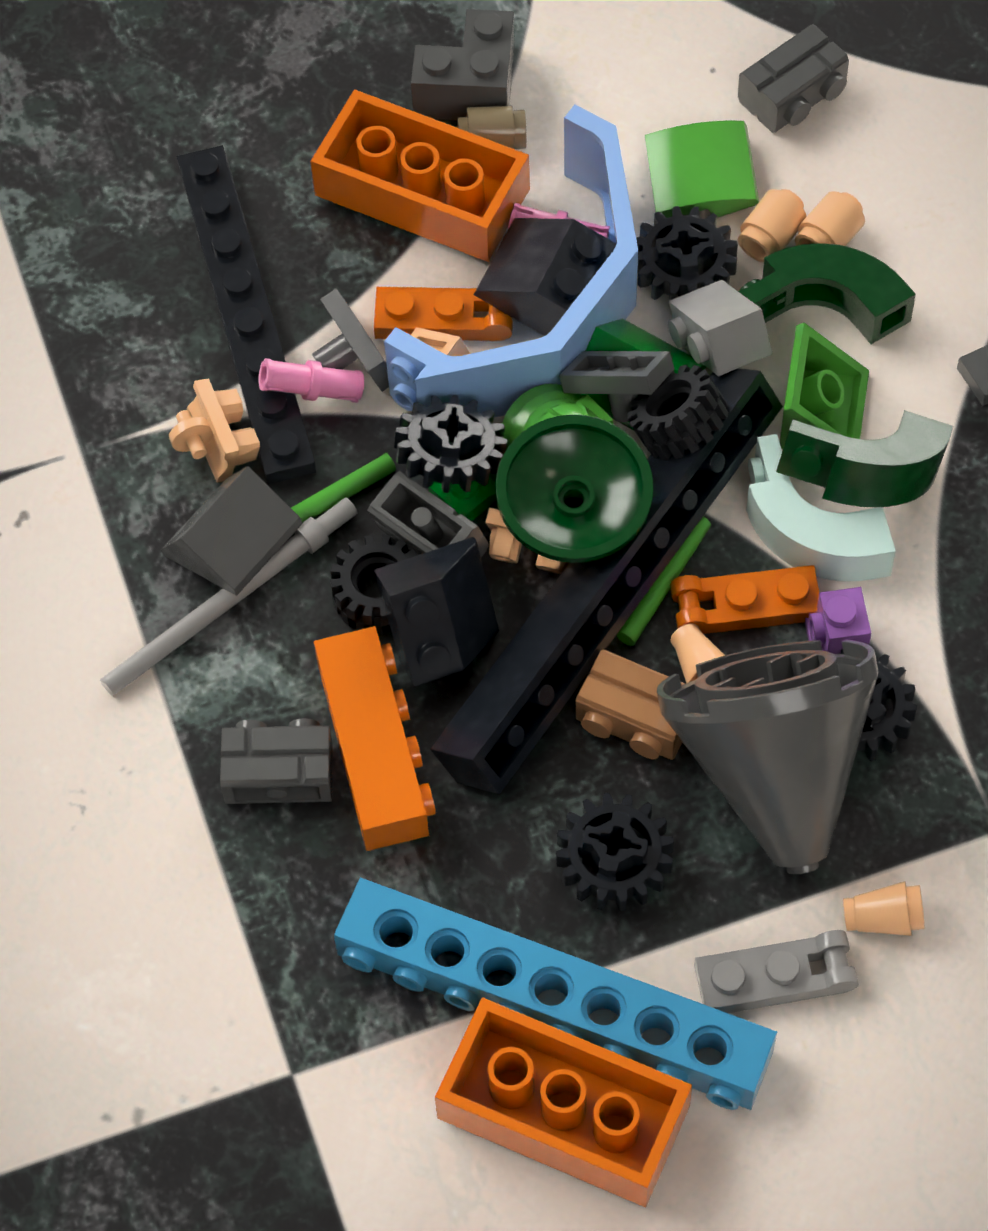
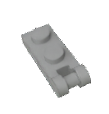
M831 930L813 938L696 957L694 967L702 1004L726 1013L852 991L859 984L855 968L848 966L846 953L850 950L847 934L843 930ZM824 959L827 971L812 975L809 962Z

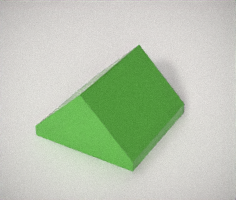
M806 323L796 325L780 435L781 449L784 448L792 420L855 439H860L869 370Z

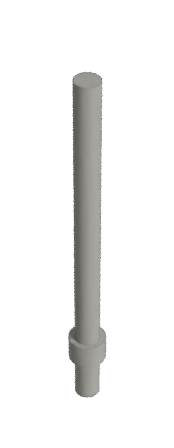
M345 497L317 519L310 517L305 520L294 532L295 535L281 546L237 596L225 589H221L101 678L100 681L111 696H114L308 551L313 554L329 542L328 535L358 514L354 504Z

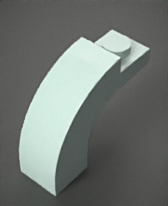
M772 434L757 437L755 458L748 459V469L752 484H749L746 511L752 526L763 543L781 560L792 567L814 565L816 577L836 581H864L891 576L896 550L883 507L849 513H835L811 505L797 493L789 476L776 472L782 454L778 435Z

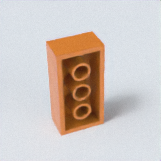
M355 89L310 161L315 196L487 262L491 259L508 229L514 204L519 203L521 205L530 190L529 154Z
M482 997L435 1095L437 1119L646 1208L689 1110L692 1084Z

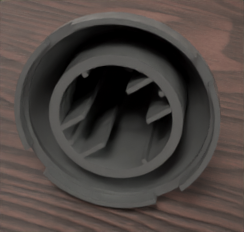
M820 640L784 643L745 650L696 664L698 678L681 686L679 674H673L663 680L657 687V696L662 716L772 862L778 867H786L789 874H803L819 868L818 862L828 856L879 673L874 648L863 642L842 641L844 654L822 651Z

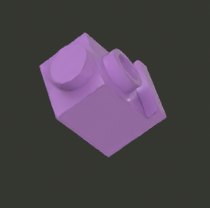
M856 587L819 592L816 613H810L809 618H805L808 641L820 640L822 651L833 654H840L841 649H843L842 641L844 640L858 641L869 645L872 633L862 588Z

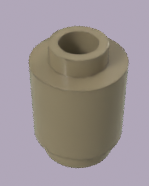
M512 105L467 107L466 117L457 118L459 129L513 149L526 148L525 110H513Z

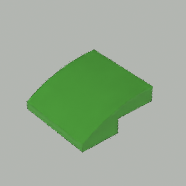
M725 120L692 123L645 135L655 213L659 211L666 218L672 217L673 207L675 206L680 208L682 215H689L693 207H699V211L708 209L711 214H716L718 218L756 206L759 203L748 129L744 121Z

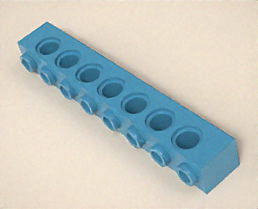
M361 877L334 934L337 954L342 956L344 963L356 970L372 972L374 968L392 975L396 983L409 990L421 992L424 988L443 994L444 999L448 1003L466 1011H474L481 998H486L692 1084L693 1089L706 1093L709 1101L726 1109L736 1110L741 1106L752 1110L774 1051L777 1031ZM393 933H405L411 937V940L402 947H390L384 943V940ZM447 951L456 952L463 957L458 964L450 967L441 966L434 961L439 954ZM498 970L507 971L514 976V979L504 986H494L486 981V977L490 973ZM550 989L558 990L566 996L562 1003L554 1006L541 1003L537 997L543 991ZM598 1009H609L618 1016V1019L610 1025H598L589 1016ZM659 1028L666 1031L671 1039L662 1045H652L646 1042L641 1035L648 1029ZM702 1048H713L719 1051L724 1059L718 1064L706 1065L698 1061L694 1054Z

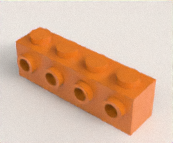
M376 626L315 640L314 647L317 664L366 852L429 836L427 816L435 815L436 810L429 783L419 785L416 777L415 768L423 767L416 736L406 737L402 722L410 720V715L403 689L393 691L389 676L397 674L391 644H380Z

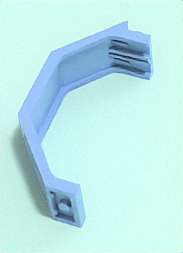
M575 104L564 117V176L594 191L601 198L606 226H610L608 239L616 243L613 252L555 327L546 336L539 339L463 356H450L395 327L384 341L389 393L399 406L412 411L415 402L429 407L431 396H437L443 404L449 403L452 395H458L460 405L467 406L469 402L476 400L478 401V412L482 413L487 410H493L495 412L494 418L505 416L513 402L529 389L543 384L561 385L559 375L582 351L586 350L596 326L622 318L626 320L636 307L638 246L616 125Z

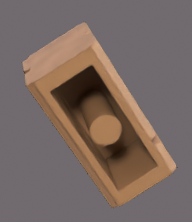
M601 650L591 668L590 675L587 676L576 699V719L581 721L582 727L592 735L600 738H609L612 734L630 742V747L636 753L649 759H657L661 755L673 760L682 744L681 739L662 716L657 696L658 685L669 676L607 650Z

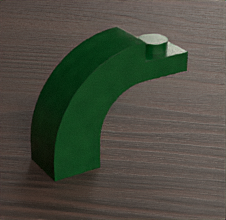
M804 244L774 252L764 257L762 279H753L743 285L738 291L762 309L765 323L796 307L822 306L833 309L847 317L870 344L911 322L916 296L909 285L884 262L863 251L835 244Z
M904 410L898 430L893 435L882 439L863 440L843 436L792 420L776 472L824 487L822 499L840 504L859 507H890L905 504L924 495L933 485L950 440L953 426Z

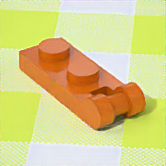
M376 287L375 339H386L395 327L410 335L417 327L459 336L462 340L504 341L512 336L513 320L509 315L474 296L473 294L477 288ZM475 312H489L484 318L474 317Z
M814 565L707 578L684 575L675 578L670 583L673 601L679 604L680 610L675 616L677 629L686 624H696L703 634L803 623L805 618H809L810 613H816L819 598ZM713 600V610L700 608L699 602Z

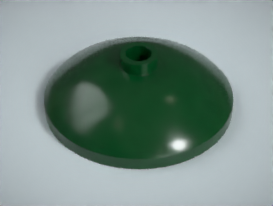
M561 415L545 419L530 426L509 445L497 471V506L509 531L521 544L531 551L560 562H589L602 559L619 551L635 538L642 529L652 505V472L640 446L624 430L608 421L592 416ZM574 497L580 499L583 504L578 508H570L564 502Z

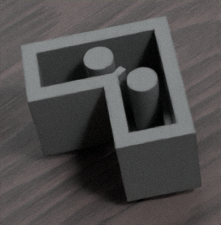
M467 9L463 47L415 45L411 78L413 111L433 119L457 120L459 117H466L467 107L509 106L515 51L514 11Z

